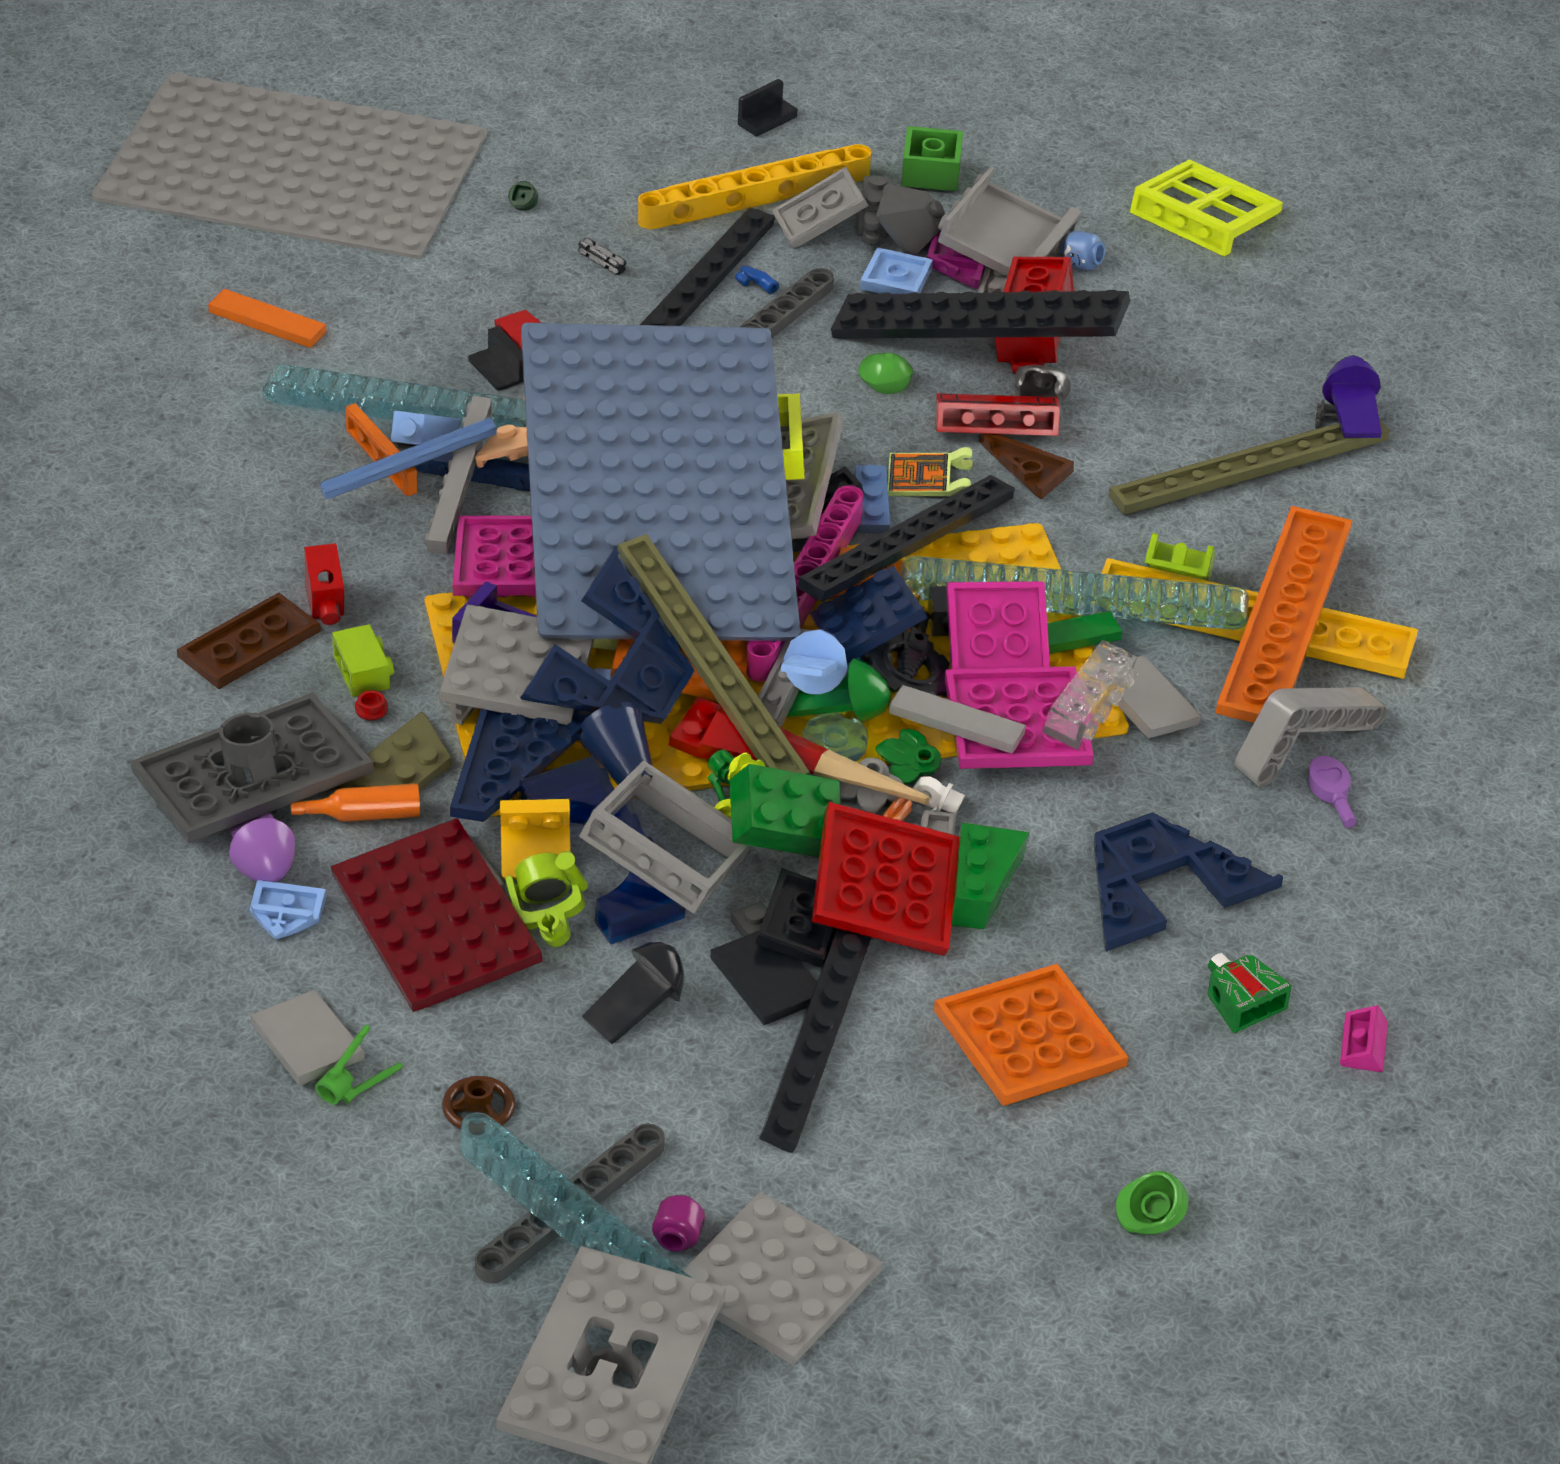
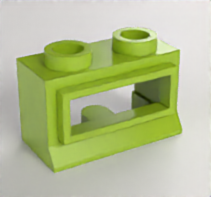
M1152 533L1144 562L1148 567L1210 581L1216 557L1214 546L1208 545L1206 552L1187 548L1186 544L1182 542L1176 545L1159 542V534Z

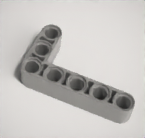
M1361 687L1278 689L1264 703L1235 759L1234 766L1254 784L1262 788L1275 779L1300 732L1371 730L1383 722L1387 715V707Z

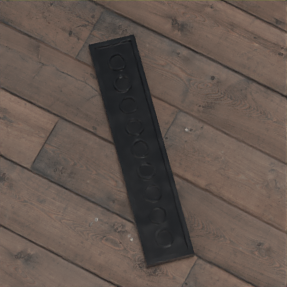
M1057 290L1048 292L994 291L991 293H974L971 291L964 293L911 292L908 294L855 293L847 295L831 327L832 337L836 339L1116 336L1131 300L1129 291L1079 290L1072 292H1059Z

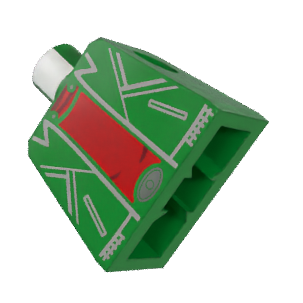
M1219 953L1209 961L1208 969L1212 973L1210 974L1207 994L1233 1033L1288 1009L1292 985L1253 955H1246L1231 962L1223 953Z

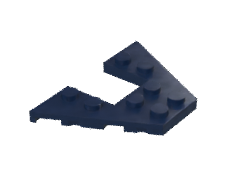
M614 549L581 602L635 638L610 681L554 644L520 699L595 712L610 704L615 709L623 707L621 702H631L638 706L643 721L662 724L695 670L689 660L681 654L679 645L672 635L668 636L658 620L660 615L649 598L640 591V584L635 577L631 578L618 558L619 551Z
M1153 812L1095 832L1094 853L1104 948L1106 952L1166 930L1167 919L1138 886V882L1188 865L1222 907L1226 908L1282 887L1283 876L1277 874L1273 877L1251 866V860L1235 856L1231 850L1210 840L1204 843L1189 836L1190 830L1180 825L1171 824L1165 818Z

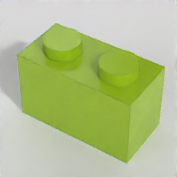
M370 624L332 632L333 657L352 697L359 696L361 693L369 690L382 691L390 689V676L394 675L393 663L390 656L385 657L382 639L380 636H375Z

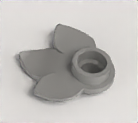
M866 758L859 762V764L904 784L901 779L889 773L887 765L880 759ZM842 781L840 783V799L851 800L857 798L860 807L864 811L877 814L886 801L893 803L898 797Z

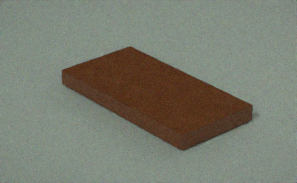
M278 592L178 648L177 657L217 689H220L321 632L319 622Z

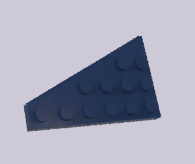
M481 709L450 805V817L481 822L487 820L500 808V801L510 800L579 740L578 733L581 734L583 731L581 724L593 712L575 709L572 722L565 725L559 724L554 719L546 721V718L538 717L533 719L519 714L512 715L506 712L501 713Z

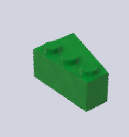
M962 822L959 833L960 840L952 926L985 929L1000 902L1002 894L1012 881L1017 867L1023 861L1030 832Z

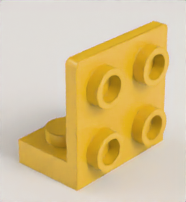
M569 799L500 801L503 880L508 876H512L514 880H517L515 874L517 865L532 855L541 853L559 855L565 851L570 852Z

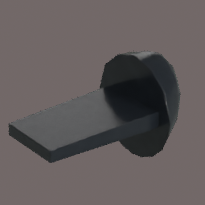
M649 942L633 949L632 954L636 962L582 1015L583 1019L608 1042L613 1044L667 997L679 1002L684 984V969L682 960L675 947L662 942Z

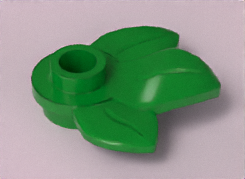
M901 729L899 739H886L875 748V751L883 759L892 764L889 768V773L901 779L904 785L915 782L919 776L933 775L941 765L940 752L935 747L928 745L923 734L913 729ZM926 757V758H929V759H928V760H921L920 758Z

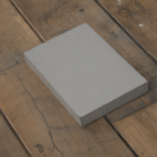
M844 167L776 207L772 212L792 248L795 249L869 205L848 169Z
M1145 655L1096 667L1093 670L1091 677L1148 739L1199 725L1202 716Z
M316 990L250 1015L251 1025L299 1086L323 1077L336 1065L354 1039ZM360 1045L343 1068L365 1060L364 1050Z

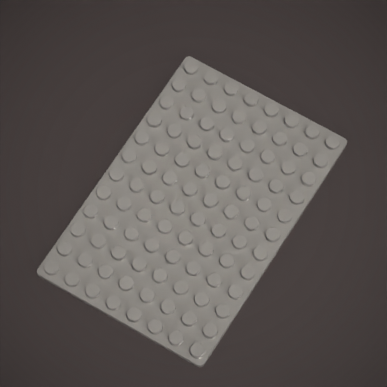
M181 73L169 74L92 193V199L99 202L419 259L423 257L486 138L487 129L473 124L466 125L449 120L426 118L421 115H408L397 113L393 110L385 111L370 108L369 106L345 104L341 101L317 99L313 96L305 97L290 94L289 92L265 90L261 87L238 85L233 82L225 83L209 78L185 76Z

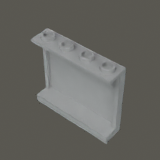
M990 166L984 175L979 174L972 188L967 187L961 201H955L950 214H944L938 226V229L941 230L938 242L1008 277L1014 256L1055 257L1060 251L1061 242L1071 232L1075 231L1082 211L1071 207L1061 218L991 183L990 180L994 167Z

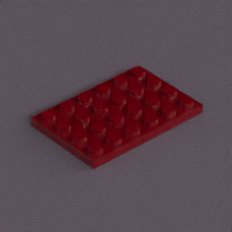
M458 818L331 866L334 879L412 1012L430 1007L543 962L541 950Z

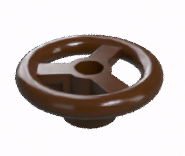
M470 1076L455 1082L447 1089L442 1100V1109L447 1120L455 1127L467 1132L484 1133L493 1131L508 1122L515 1109V1099L512 1091L503 1082L488 1076ZM464 1090V1096L454 1101L455 1097ZM494 1090L504 1100V1108L499 1115L491 1108ZM470 1111L474 1114H480L486 1121H468L461 1118L456 1112Z

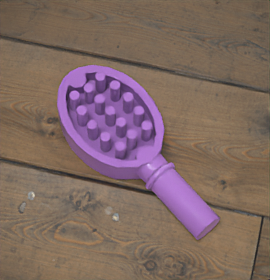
M1318 756L1314 758L1310 763L1307 779L1310 789L1321 800L1333 804L1344 827L1351 828L1355 826L1357 820L1347 800L1351 782L1348 770L1341 762L1332 757Z

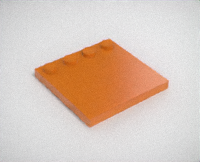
M1058 964L937 999L934 1003L933 1011L1002 1106L1101 1076L1126 1067L1128 1064V1055Z

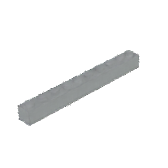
M473 396L471 403L467 404V416L462 419V428L486 418H491L493 412L492 398ZM484 440L453 451V459L449 460L448 463L449 472L444 475V487L439 491V503H436L434 507V518L431 517L430 531L425 534L424 542L427 544L428 552L448 554L458 523V516L461 514L476 466L475 456L481 450Z

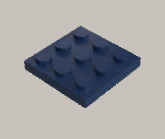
M894 565L888 569L878 571L872 578L860 585L850 587L844 594L820 604L816 610L809 613L818 629L833 634L845 648L847 663L927 619L923 608Z

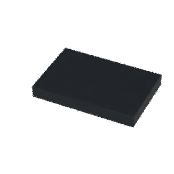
M781 868L755 944L818 967L822 966L835 927L812 922L817 880Z
M757 931L711 949L710 958L761 1023L767 1025L806 1009L816 985V980L798 959L755 944L759 933Z

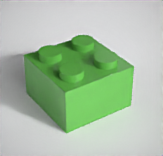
M907 126L901 186L958 191L963 131Z

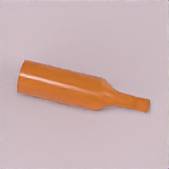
M418 783L341 788L324 799L292 803L291 815L326 814L341 822L420 817Z

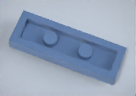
M872 464L855 465V477L863 485L862 520L858 527V533H883L890 529L886 466Z

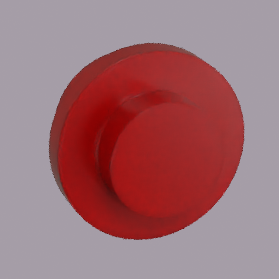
M365 691L359 695L355 703V712L362 719L377 720L387 714L388 702L383 694L378 691Z

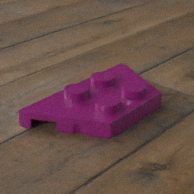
M940 230L932 238L927 258L933 259L932 268L974 289H978L985 265L939 243Z

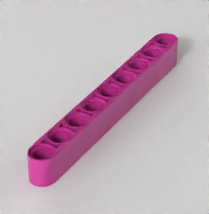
M842 486L836 490L820 518L816 535L809 537L794 563L800 629L817 600L798 588L799 578L838 557L841 547L847 548L862 520L863 492L855 486ZM749 641L746 658L747 676L754 681H766L785 641Z

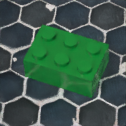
M748 764L729 780L733 843L819 858L825 809L829 802L841 805L839 780Z

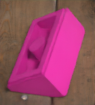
M1379 1005L1345 1013L1340 1058L1341 1066L1383 1072L1388 1021Z

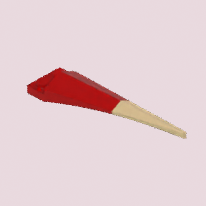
M701 697L697 698L669 736L668 746L698 758L710 759L715 752L726 749L734 757L742 753H748L753 760H757L721 705ZM779 727L811 775L839 780L918 803L929 804L930 797Z

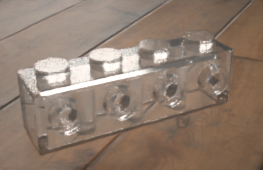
M1102 640L1051 706L1042 732L1077 750L1085 739L1091 741L1098 729V722L1104 723L1112 709L1111 705L1117 706L1124 694V688L1130 689L1137 676V671L1133 670L1138 657L1126 652L1123 648L1116 647Z

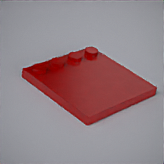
M829 802L824 815L812 922L945 956L950 946L960 836Z

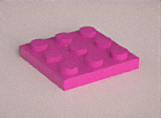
M1044 581L947 583L951 670L1050 667Z

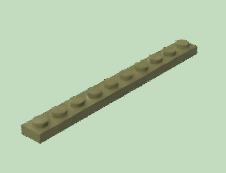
M1380 420L1381 438H1344L1340 423L1113 486L1110 487L1109 498L1123 515H1127L1388 440L1390 430Z
M645 534L618 544L617 550L619 551L620 558L632 576L637 579L640 584L639 586L649 598L756 759L763 761L765 767L809 775L810 772L649 536Z

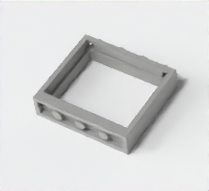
M644 760L593 810L579 835L580 838L693 914L700 909L736 869L751 847L750 845L732 842V824L729 817ZM643 771H646L647 773H649V774L652 775L653 777L651 778V777H649V776L646 775V774H644L643 776H641V774L643 773ZM635 795L726 856L727 859L707 879L614 815Z

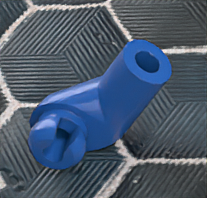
M747 265L739 268L740 272L735 275V279L743 286H748L752 280L768 294L777 292L779 288V283L766 272Z

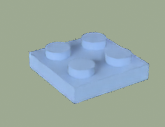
M877 247L861 278L860 289L879 294L921 293L932 270L933 259Z

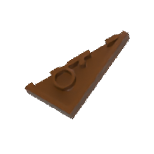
M980 433L979 442L1040 499H1043L1074 472V461L999 434Z

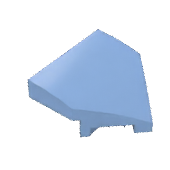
M257 880L250 913L275 940L284 938L319 923L327 897L326 889Z

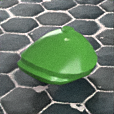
M895 353L870 354L861 361L858 367L862 380L872 389L883 394L899 393L906 389L914 372L911 365L903 357Z
M1165 1171L1146 1173L1127 1184L1119 1192L1116 1200L1117 1219L1126 1231L1132 1233L1157 1234L1167 1231L1176 1226L1186 1215L1189 1202L1187 1190L1183 1183L1171 1173Z

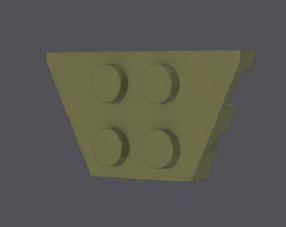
M420 712L367 753L373 761L374 772L338 785L335 788L418 783L420 791L451 766V756L427 716Z

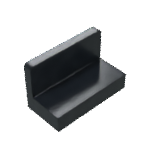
M777 79L739 98L738 125L757 137L797 117L798 109L783 100V81Z
M499 326L488 329V349L469 355V362L498 391L524 382L522 349Z

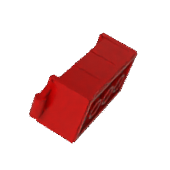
M1014 256L1003 292L1075 291L1071 257ZM995 337L998 362L1010 363L1013 374H1016V371L1021 366H1043L1045 363H1057V350L1061 337Z

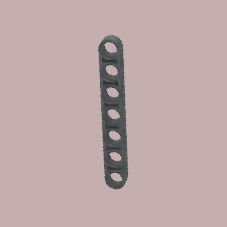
M815 268L809 271L739 327L767 328L771 331V337L773 338L833 290L834 274L825 268ZM816 280H824V281H826V282L821 283V282H815V281H816ZM803 293L810 296H799L798 294ZM789 307L791 308V310H783L780 308ZM764 321H772V322H774V323H772V324H766V323H763V322H764Z
M650 1123L635 1127L480 1249L475 1256L476 1276L485 1283H498L507 1278L659 1157L664 1151V1131L659 1126ZM650 1137L656 1139L657 1143L653 1146H644L638 1141L642 1138ZM625 1157L630 1159L632 1163L628 1166H618L613 1161L617 1158ZM598 1177L606 1180L607 1183L603 1186L595 1187L587 1182L592 1178ZM567 1198H576L581 1203L576 1207H566L561 1202ZM544 1218L555 1222L549 1228H541L535 1223ZM521 1239L527 1241L528 1245L522 1249H514L510 1247L509 1243L513 1240ZM490 1260L498 1261L502 1264L496 1270H487L482 1265Z

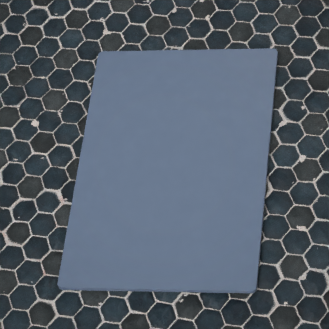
M524 323L521 328L538 635L544 639H635L581 602L611 552L618 548V544L647 534L719 640L791 641L800 635V622L771 331L767 328ZM618 555V558L622 562L623 566L625 567L631 578H634L628 570V568L626 567V565L624 564V562L622 561V559L620 558V556ZM639 586L640 591L643 593V595H645V593L643 592V590H642L641 587ZM659 617V622L661 623L666 633L670 637L672 633L670 632L662 618Z

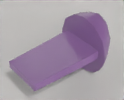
M268 812L229 828L233 837L230 844V860L243 876L253 881L262 880L279 882L284 878L292 867L296 854L295 835L284 822L274 819L272 814Z

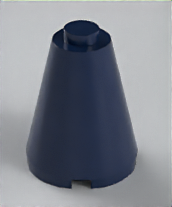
M621 702L623 707L615 709L610 704L596 710L581 724L583 731L581 734L578 733L582 746L617 785L643 760L653 766L642 714L638 706L631 702ZM643 771V773L641 774V776H643L644 774H646V775H648V776L651 777V778L653 777L652 775H650V774L647 773L646 771Z

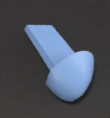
M822 629L806 631L791 640L784 656V662L781 665V672H786L792 684L805 693L823 694L830 692L841 683L846 675L848 666L845 648L833 634Z

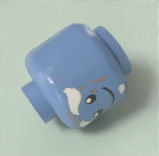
M1073 231L1061 242L1060 254L1063 257H1071L1072 268L1092 270L1102 263L1105 255V246L1097 234Z

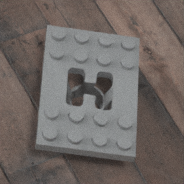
M580 1246L496 1419V1430L610 1464H651L724 1302L726 1287ZM596 1326L612 1331L608 1340L612 1347L598 1350L592 1354L585 1338L588 1330ZM638 1339L656 1344L644 1369L641 1361L632 1353V1343ZM571 1366H573L575 1373L569 1371ZM615 1370H622L630 1374L635 1385L630 1389L614 1385L613 1374Z

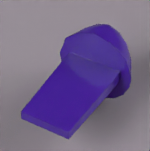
M1355 355L1344 357L1333 366L1325 379L1322 393L1325 400L1335 406L1344 438H1381L1382 432L1375 397L1381 388L1380 378L1367 361Z

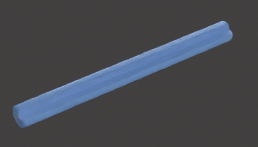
M486 418L322 481L320 483L322 494L326 499L334 498L492 437L497 433L496 426L491 418Z

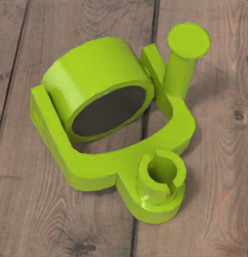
M565 851L559 855L554 853L532 855L517 865L515 869L517 883L512 876L505 877L511 902L527 929L539 928L542 938L549 946L561 947L566 944L571 936L568 918L575 916L585 907L583 891L588 888V883L575 864L573 853ZM572 886V894L555 906L539 911L529 912L523 910L522 900L531 904L556 901L564 897Z

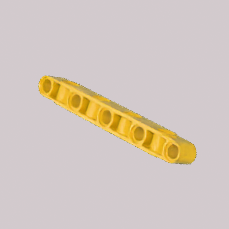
M854 144L645 192L638 197L637 222L642 228L658 229L790 199L844 167L848 169L855 182L863 181L865 176H870L872 151L868 146Z

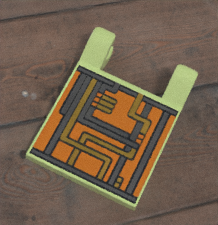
M963 447L952 453H890L888 495L952 496L962 489L969 487L971 481L967 478H961L950 483L951 466L958 469H972L973 461L970 459L972 458V449Z

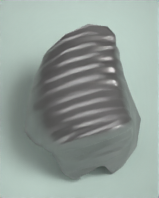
M1026 365L1019 367L1016 371L1015 396L1058 397L1060 404L1071 392V381L1068 375L1055 368L1042 365Z

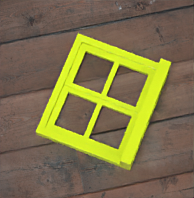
M1189 159L1135 187L1130 213L1225 257L1231 252L1235 237L1279 214L1282 211L1283 202ZM1192 176L1218 189L1206 194L1182 183V181ZM1170 187H1174L1198 199L1190 204H1185L1162 192ZM1229 195H1233L1257 207L1249 212H1245L1221 200ZM1213 205L1238 218L1226 223L1201 210Z

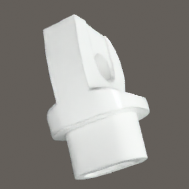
M928 776L921 777L913 787V789L930 797L929 804L923 805L937 812L943 810L956 814L965 797L964 794L952 789L953 784L949 783L945 787L937 779Z

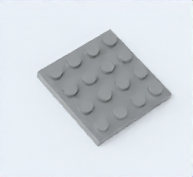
M467 604L440 688L439 701L501 713L506 712L512 715L519 714L533 719L538 717L546 718V721L554 719L559 724L568 725V723L572 722L575 709L520 699L554 644L588 665L595 639H544L538 635L537 617Z
M759 1192L680 1274L726 1287L725 1299L716 1320L794 1365L882 1271V1262L764 1193Z

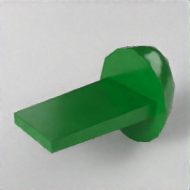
M853 658L850 662L848 673L832 691L823 694H809L799 689L787 717L854 711L861 722L871 720L887 710L891 703L890 689L878 671L869 664Z

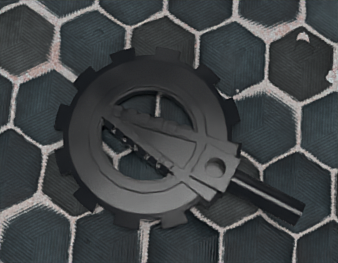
M924 611L927 619L914 625L911 631L906 630L863 654L864 660L868 661L869 665L885 679L891 692H898L902 685L932 695L947 697L945 671L949 670L948 666L950 663L943 654H939L934 649V643L928 640L930 635L926 634L930 614L927 611ZM898 652L897 670L888 658L889 653ZM924 664L930 674V678L926 680L913 679Z

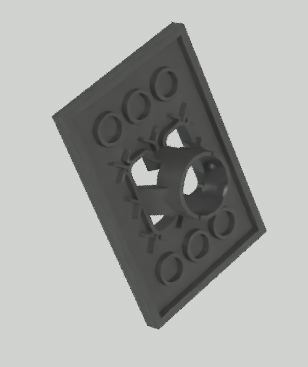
M314 693L260 713L234 715L227 719L220 728L130 761L133 774L188 843L201 840L206 836L232 828L237 824L374 772L373 761ZM224 761V766L216 765L217 763ZM243 767H249L253 783L243 787H234V784L247 780ZM279 767H287V768H288L287 770H284V771H282V772H279V773L276 772V768H279Z

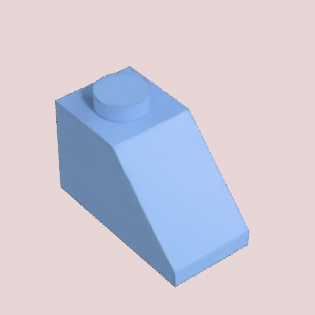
M394 411L391 442L419 445L460 429L461 419Z

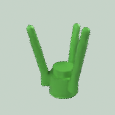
M369 1025L363 1026L336 1065L315 1085L318 1095L332 1105L338 1104L341 1099L349 1104L358 1094L393 1075V1073L403 1067V1064L398 1062L352 1088L353 1077L343 1067L369 1032Z

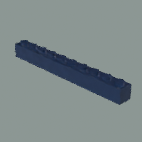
M453 452L419 464L415 468L417 472L444 477L449 472L448 463L449 460L453 459ZM496 458L488 460L484 467L478 468L476 463L471 481L530 491L529 464Z

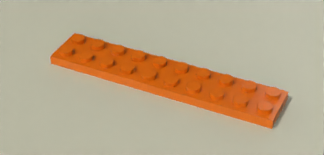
M1291 506L1218 699L1215 714L1254 723L1264 703L1274 691L1295 688L1350 534L1353 520Z

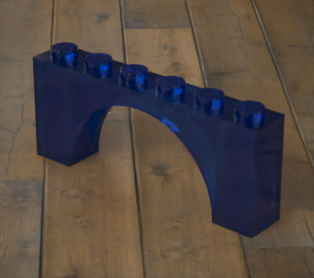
M590 756L519 780L518 800L569 799L570 823L585 825L593 810L615 788L610 782L607 770L604 767H600L594 757ZM626 804L614 815L654 842L650 836L647 837L637 815L635 813L631 814ZM630 871L617 888L596 899L595 923L609 944L612 945L684 919L686 908Z

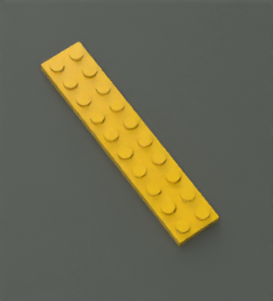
M1107 558L1092 595L1091 607L1241 641L1258 592ZM1323 607L1306 656L1404 679L1416 642L1418 629Z

